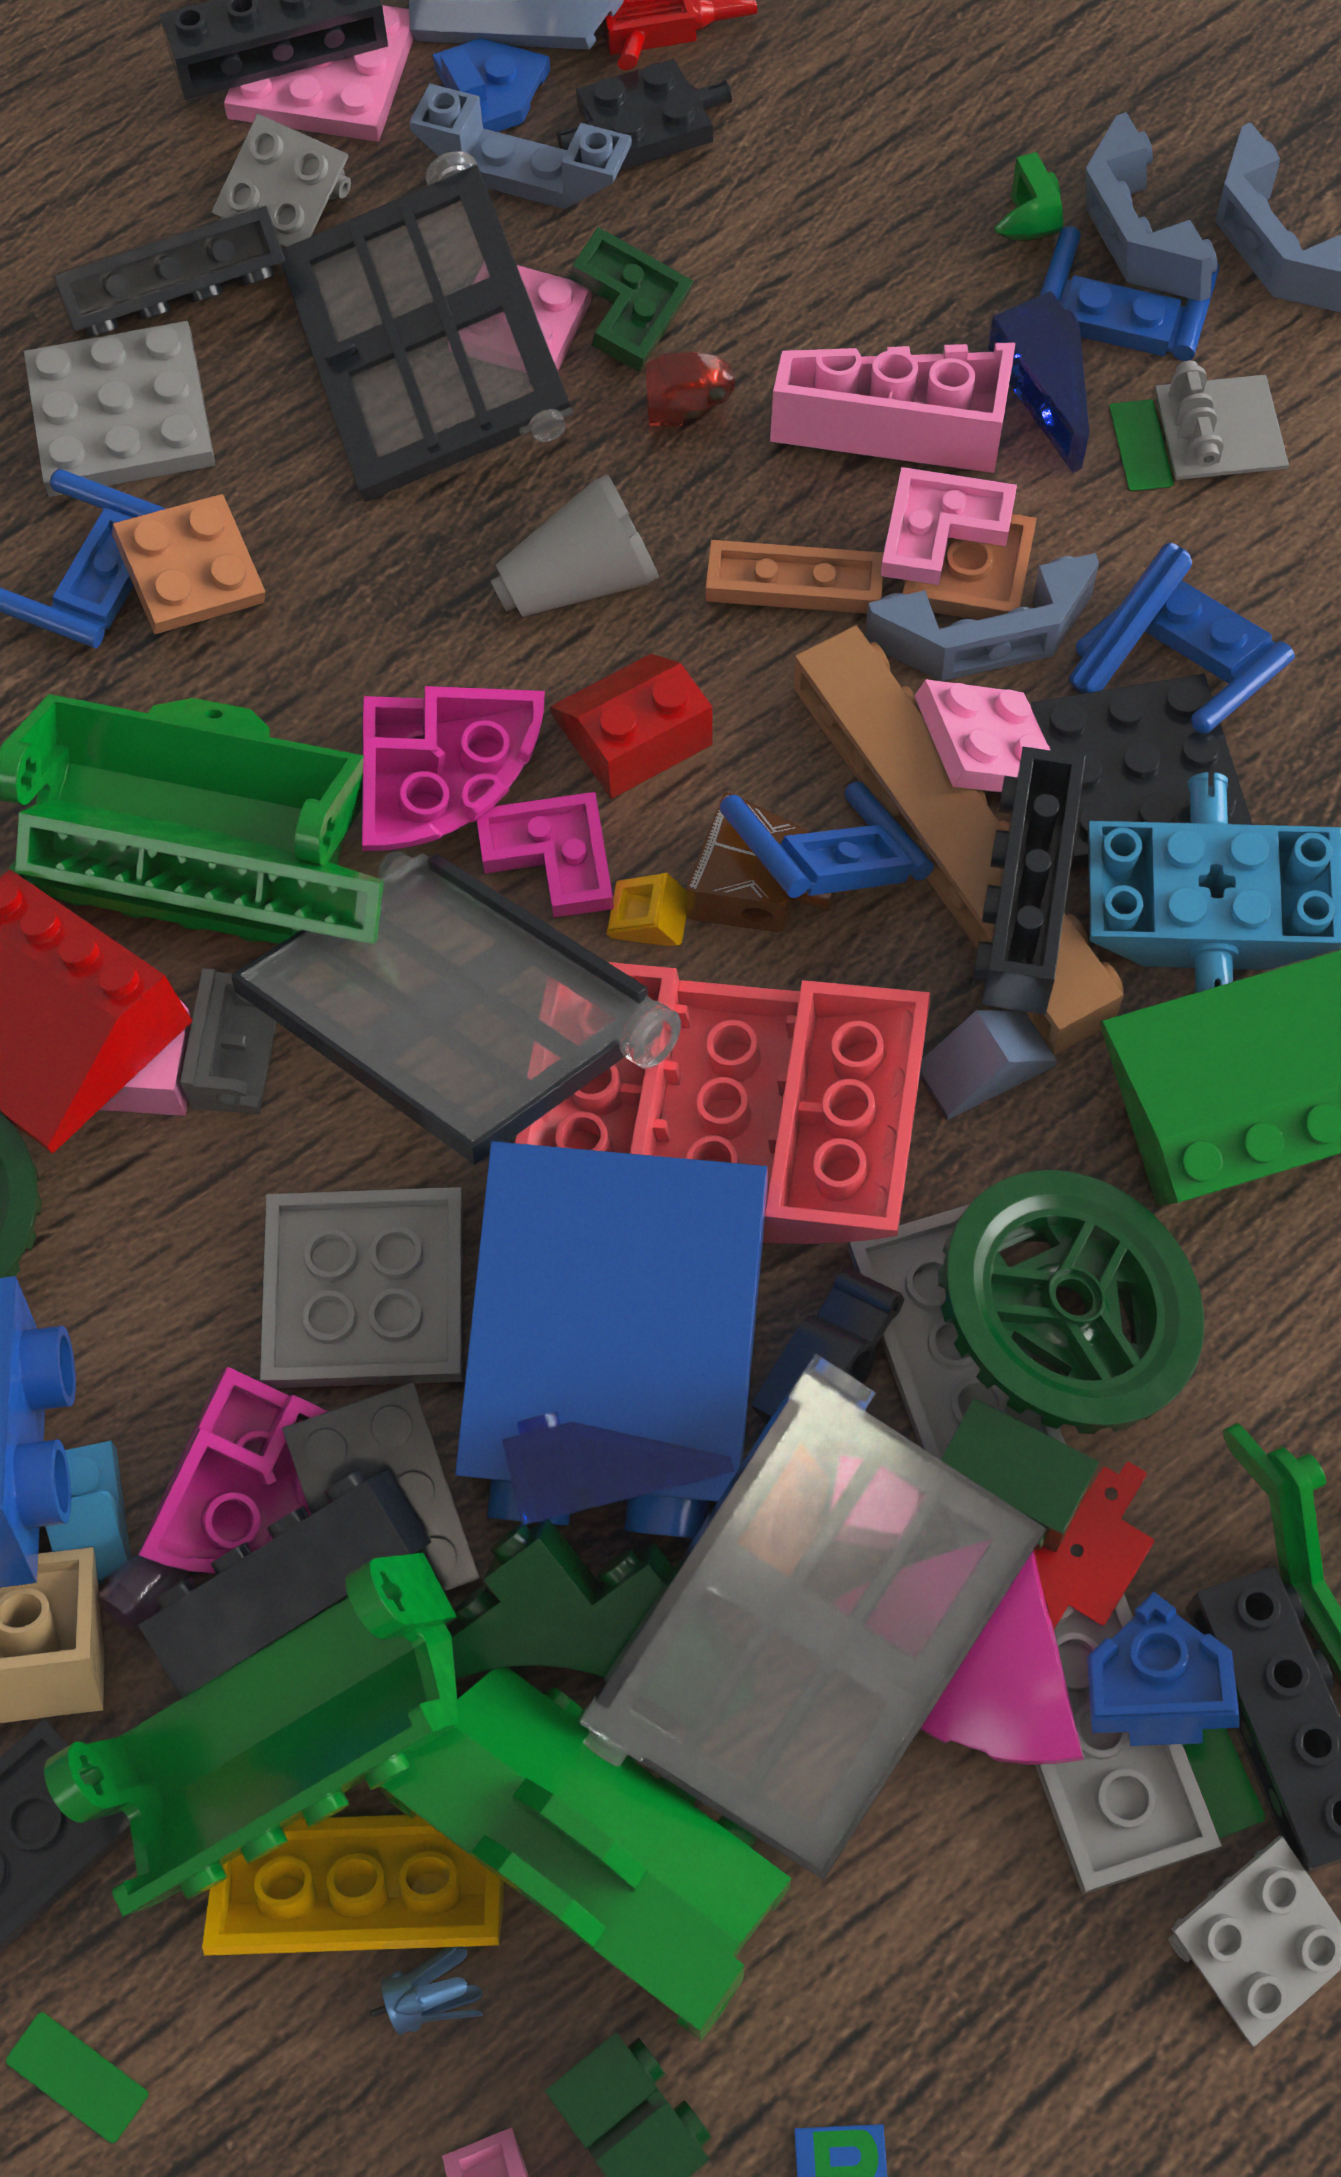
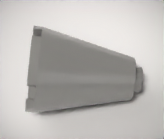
M608 474L594 479L495 564L500 576L492 579L491 583L506 612L517 607L521 616L525 617L649 585L651 581L659 578L641 536L636 531L628 515L629 513Z

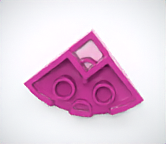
M425 686L424 698L364 696L362 717V755H364L362 851H387L431 842L469 822H474L493 808L509 792V787L532 756L540 733L544 713L545 691Z
M230 1367L222 1369L178 1461L138 1555L166 1566L194 1572L215 1573L211 1563L239 1545L248 1542L254 1552L273 1540L267 1527L292 1511L304 1506L309 1516H311L282 1428L328 1411L295 1395L282 1393Z
M992 1538L940 1553L899 1568L867 1617L864 1625L916 1658ZM1033 1551L920 1730L944 1744L953 1741L972 1749L984 1751L990 1758L999 1762L1039 1765L1084 1760L1056 1637L1048 1614ZM869 1582L834 1598V1605L849 1614Z

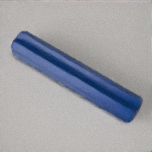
M1171 542L1162 546L1070 674L1069 682L1071 687L1079 694L1093 693L1104 689L1191 568V555L1185 549Z

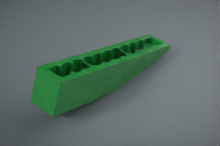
M51 798L19 812L15 873L374 944L377 941L384 880L329 862L324 865L299 861L296 859L295 852L223 833Z

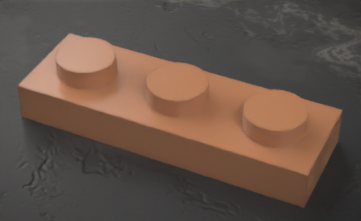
M711 540L706 580V602L867 614L868 603L881 599L883 582L881 567L884 552Z

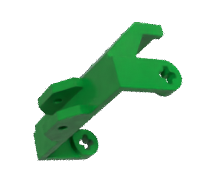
M48 694L0 747V801L27 805L37 794L36 804L51 798L169 821L295 852L296 859L299 861L324 865L329 862L337 865L345 834L362 809L364 755L270 737V728L251 709L218 702L189 698L153 705L147 713ZM16 859L9 867V869H11L14 872ZM18 874L50 897L61 899L70 905H90L120 911L128 917H149L179 923L187 929H208L233 934L246 941H267L280 944L301 931L300 929Z
M424 1553L373 1558L347 1574L345 1586L348 1597L123 1735L88 1744L79 1741L74 1742L47 1759L44 1766V1776L48 1791L57 1807L69 1819L78 1823H84L124 1812L130 1821L137 1877L126 1880L112 1889L113 1897L123 1917L157 1905L180 1890L183 1891L187 1900L214 1887L227 1878L222 1867L225 1863L243 1854L247 1863H251L288 1842L283 1831L284 1828L304 1817L308 1827L333 1816L349 1805L344 1792L366 1780L370 1790H373L395 1779L411 1768L406 1755L459 1724L452 1636L445 1623L457 1616Z
M508 1667L492 1669L457 1699L459 1724L406 1755L411 1768L378 1788L386 1799L410 1818L416 1815L421 1817L679 2016L677 2024L699 2041H702L743 1981L745 1965L736 1959L738 1953L771 1909L774 1911L790 1888L791 1877L752 1849L757 1842V1838L753 1834L723 1815L715 1822L694 1806L697 1798L662 1776L657 1779L636 1762L639 1758L628 1752L621 1744L605 1734L602 1737L579 1721V1717L584 1710L566 1694L551 1686L544 1695Z

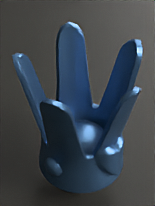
M445 1947L411 1971L404 1973L402 1971H395L389 1977L382 1978L381 1989L385 2005L371 2010L370 2016L376 2017L388 2013L395 2031L400 2036L408 2031L415 2032L419 2030L421 2024L428 2021L483 2016L482 2012L477 2010L444 2012L478 2001L483 1994L478 1986L467 1985L465 1979L460 1977L429 1984L461 1963L467 1956V1947Z

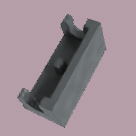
M202 968L180 1084L193 1109L260 1114L277 1022L235 992L231 977L233 973L216 972L215 969ZM255 976L249 982L254 983L261 977Z

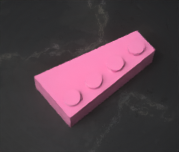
M995 343L994 352L968 353L967 344L944 345L943 354L911 355L909 346L887 347V351L878 356L861 357L856 348L782 351L773 389L770 442L995 473L1015 343Z

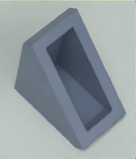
M976 1010L922 1059L919 1077L945 1119L949 1120L1055 1067L1057 1060L1025 1011Z

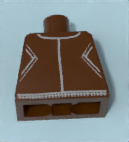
M724 792L720 804L725 797L734 794ZM742 799L778 843H782L784 836L810 833L807 829ZM719 804L686 887V918L695 921L781 932L786 929L796 902L825 911L830 910L836 892L811 896L805 892L796 898L789 897L721 814Z

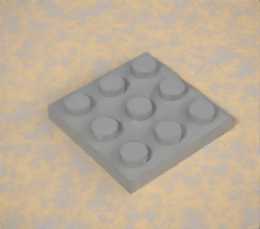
M188 321L24 351L43 483L49 497L63 495L54 491L50 486L51 475L58 469L71 472L105 486H111L216 466L193 338Z
M461 1187L266 1194L260 1382L272 1388L409 1384L412 1382H463V1194Z

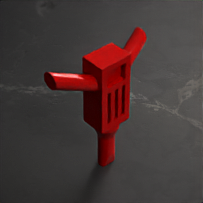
M624 0L614 16L607 15L602 26L610 55L620 54L617 63L618 67L622 70H630L637 65L641 50L696 41V30H701L715 21L755 15L758 9L756 0Z

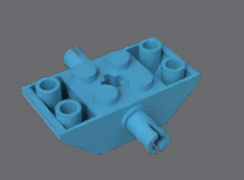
M1208 772L1196 774L1188 780L1190 823L1089 821V941L1142 966L1195 968L1196 993L1233 982V969L1269 970L1341 949V827L1228 824V778L1223 774L1214 773L1213 786L1208 787Z

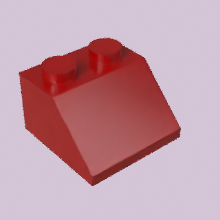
M649 654L550 706L552 716L610 799L713 745L712 705L680 662L654 654Z

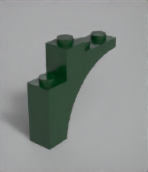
M546 1518L530 1531L524 1523L516 1526L499 1539L490 1550L495 1557H493L483 1580L493 1593L490 1592L487 1586H483L473 1592L455 1608L454 1612L457 1619L446 1626L452 1636L455 1679L485 1670L529 1665L565 1667L606 1677L675 1568L658 1546L653 1543L638 1555L632 1549H628L616 1556L598 1574V1577L602 1580L599 1583L549 1518ZM700 1600L640 1692L668 1710L689 1730L740 1652ZM752 1666L712 1728L754 1699L757 1673Z

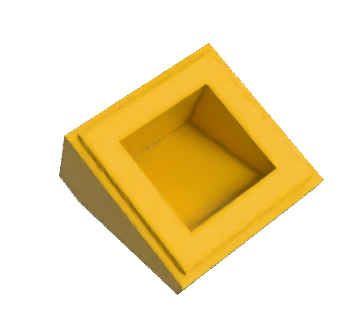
M668 873L616 881L613 896L614 909L610 911L607 936L611 939L662 946L681 945L686 923V889Z

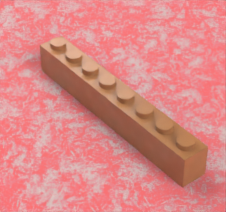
M857 625L795 655L794 690L858 781L867 786L934 863L933 871L926 878L976 949H978L979 941L991 942L994 924L982 923L983 909L988 884L1000 886L1002 869L990 867L996 829L1008 831L1009 824L1004 820H997L987 806L983 790L952 787L916 702L914 692L906 685L900 686L890 672V665L883 649L876 642L869 643ZM1065 912L1055 981L1046 1014L1026 1012L1053 1055L1100 1031L1101 1026L1099 1022L1118 1015L1124 996L1123 985L1115 969L1109 963H1101L1088 946V937L1081 922L1073 914L1066 915Z

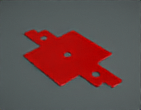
M1126 1462L1119 1474L1107 1467L1101 1469L1083 1499L1057 1552L1045 1546H1042L1041 1550H1033L1053 1629L1057 1626L1068 1606H1071L1099 1625H1106L1154 1544L1153 1538L1121 1519L1147 1476L1144 1470L1131 1462ZM1106 1489H1115L1118 1494L1115 1500L1107 1499L1105 1496ZM1075 1544L1083 1548V1554L1080 1557H1075L1070 1552L1071 1547Z

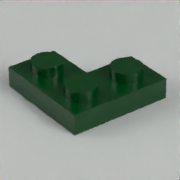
M597 227L573 263L569 279L613 303L595 331L591 345L639 373L689 296L694 282L600 227Z

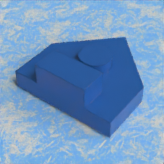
M484 38L433 54L434 68L446 88L480 96L483 128L495 132L524 122L531 109L530 102L538 86L540 87L544 84L550 72L549 56Z
M1155 1592L1135 1609V1616L1112 1639L1105 1638L1087 1656L1092 1733L1129 1732L1130 1746L1199 1744L1203 1743L1202 1729L1239 1728V1710L1232 1650L1211 1634H1202L1178 1616L1176 1608Z

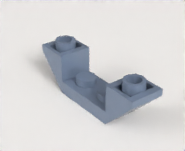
M429 83L409 122L410 130L455 173L477 165L486 188L563 209L613 184L632 144L630 135L580 123L567 150L484 129L480 96Z
M1127 112L1116 115L1086 167V211L1127 282L1197 301L1206 300L1211 296L1212 273L1217 271V257L1214 247L1209 239L1202 240L1191 220L1152 232L1145 216L1138 217L1133 208L1131 194L1147 188V165L1153 161L1152 147L1145 131H1137Z
M1251 122L1243 125L1226 176L1215 223L1273 297L1341 313V234L1306 250L1301 249L1295 234L1286 230L1271 211L1267 199H1270L1279 168L1280 158L1271 142L1262 137Z
M1094 553L1075 558L1064 556L1048 564L1039 565L1033 595V602L1036 608L1019 607L1009 611L1007 614L977 621L964 619L953 623L949 627L940 629L934 617L926 590L906 595L902 593L887 595L879 601L868 603L865 637L869 643L876 642L879 644L886 655L939 681L1053 657L1092 597L1099 566L1097 555Z

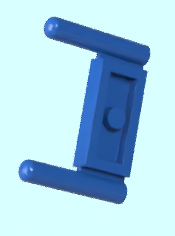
M1066 226L1060 231L1032 317V321L1036 326L1050 328L1052 325L1059 326L1058 332L1164 357H1166L1168 351L1172 352L1174 357L1181 361H1189L1194 358L1220 266L1218 262L1217 271L1213 272L1211 276L1210 298L1203 301L1188 298L1185 307L1180 306L1181 300L1076 275H1073L1072 280H1068L1081 234L1073 226Z
M58 469L53 472L50 478V486L54 491L101 508L103 511L54 593L51 607L0 588V613L97 649L103 640L105 629L109 630L134 586L112 536L113 523L167 508L71 472Z
M1181 580L1145 630L1149 635L1228 683L1226 687L1192 715L1191 725L1200 734H1207L1295 658L1294 651L1287 643L1283 641L1273 642L1272 634ZM1117 609L1077 641L1076 652L1081 658H1083Z
M860 781L850 783L845 789L844 797L868 826L784 836L782 843H778L738 795H729L720 804L721 814L791 898L799 897L805 892L811 896L905 883L909 875L919 881L929 876L934 869V863L867 786Z

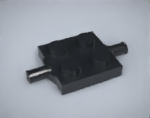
M674 59L654 63L645 68L616 77L605 78L576 89L577 106L585 119V124L631 136L632 144L619 171L713 142V124L704 110L732 102L731 89L726 80L697 89L687 82ZM579 126L556 133L560 149H568Z

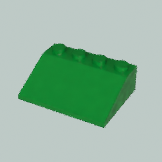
M1341 950L1099 1022L1156 1206L1180 1203L1341 1153Z

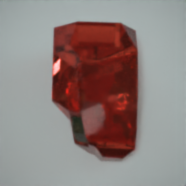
M699 352L665 353L646 363L648 425L682 426L686 419L702 417L712 406L725 403L735 390L734 369L728 362L718 356Z

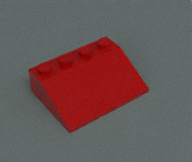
M9 869L0 877V1112L16 1127L53 1154L193 1021L163 973Z

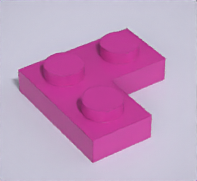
M595 792L494 806L477 819L484 872L492 873L545 865L553 918L614 909Z

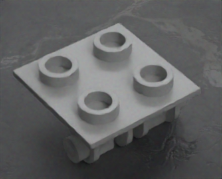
M257 113L213 207L212 213L223 218L256 206L266 205L279 244L284 247L293 245L311 237L328 199L333 200L337 197L343 199L349 193L351 179L345 176L343 170L349 155Z
M1189 360L1180 363L1176 367V373L1172 378L1171 384L1155 386L1156 398L1175 480L1288 469L1289 463L1266 375L1207 380L1204 368L1198 366L1197 362Z
M1280 1835L1264 1849L1256 1851L1253 1854L1254 1858L1232 1877H1226L1217 1890H1211L1206 1895V1899L1187 1916L1173 1923L1174 1927L1171 1929L1173 1934L1168 1938L1169 1944L1185 1962H1189L1192 1959L1252 2047H1255L1341 1970V1922L1285 1839Z

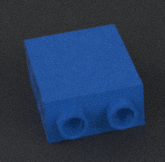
M491 1141L455 1476L491 1479L487 1509L488 1518L541 1523L546 1518H549L553 1524L569 1525L573 1487L628 1492L624 1531L695 1538L709 1516L710 1501H718L743 1463L768 1190L767 1166Z

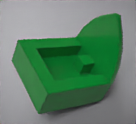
M1037 152L1017 157L1011 198L1017 208L1006 215L995 226V233L1007 239L1019 241L1038 240L1058 234L1063 228V209L1060 186L1056 175L1052 171L1047 172Z

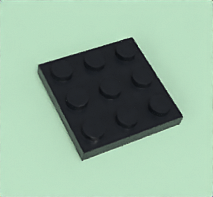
M1205 673L1031 702V710L1050 750L1086 755L1071 859L1072 868L1088 865L1089 821L1190 823L1188 780L1190 777L1200 773L1208 772V787L1213 786L1214 773L1223 774L1228 778V824L1253 825L1221 723L1207 734L1196 732L1191 725L1192 715L1212 699Z

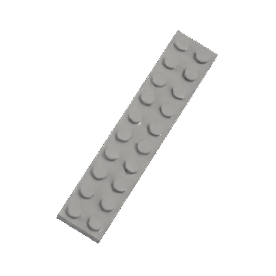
M969 1205L899 1225L898 1236L848 1243V1252L856 1272L900 1292L905 1299L900 1312L891 1320L880 1340L920 1447L941 1460L973 1398L1066 1444L1060 1427L1054 1429L1042 1425L1041 1415L1029 1409L1019 1414L1006 1405L1009 1396L996 1385L987 1389L976 1378L980 1368L971 1356L961 1358L953 1344L958 1337L954 1324L944 1322L941 1306L946 1300L945 1289L938 1286V1271L944 1264L946 1255L942 1250L946 1238L957 1224L956 1221ZM1016 1343L1021 1350L1032 1358L1030 1351ZM940 1503L956 1548L992 1538L991 1535ZM1075 1544L1071 1547L1070 1552L1073 1556L1080 1557L1083 1554V1548ZM1124 1594L1104 1626L1099 1625L1071 1606H1068L1055 1627L1054 1633L1084 1760L1060 1764L1035 1765L1082 1895L1216 1851L1222 1846L1182 1744L1130 1746L1129 1732L1092 1733L1087 1656L1105 1638L1112 1639L1133 1618Z

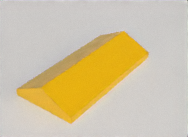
M407 1815L330 1817L308 1827L305 1819L301 1818L283 1829L288 1842L251 1863H247L243 1854L222 1865L227 1878L210 1888L202 1949L204 1956L495 1946L499 1945L504 1904V1881L418 1815L413 1818Z

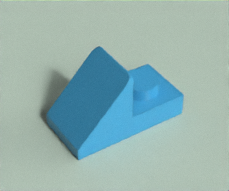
M106 1441L65 1450L71 1479V1513L68 1523L45 1526L52 1551L93 1547L98 1584L134 1577L116 1446L112 1441Z

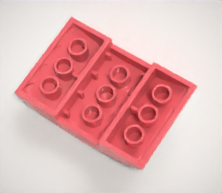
M608 962L648 988L649 1007L666 1017L668 1026L517 1134L515 1143L767 1166L768 1190L763 1243H845L898 1236L930 992L802 980L800 991L684 981L679 980L676 968ZM548 979L539 1022L541 1026L577 1050H580L616 1025V1023ZM535 1045L527 1083L533 1084L561 1064V1062Z

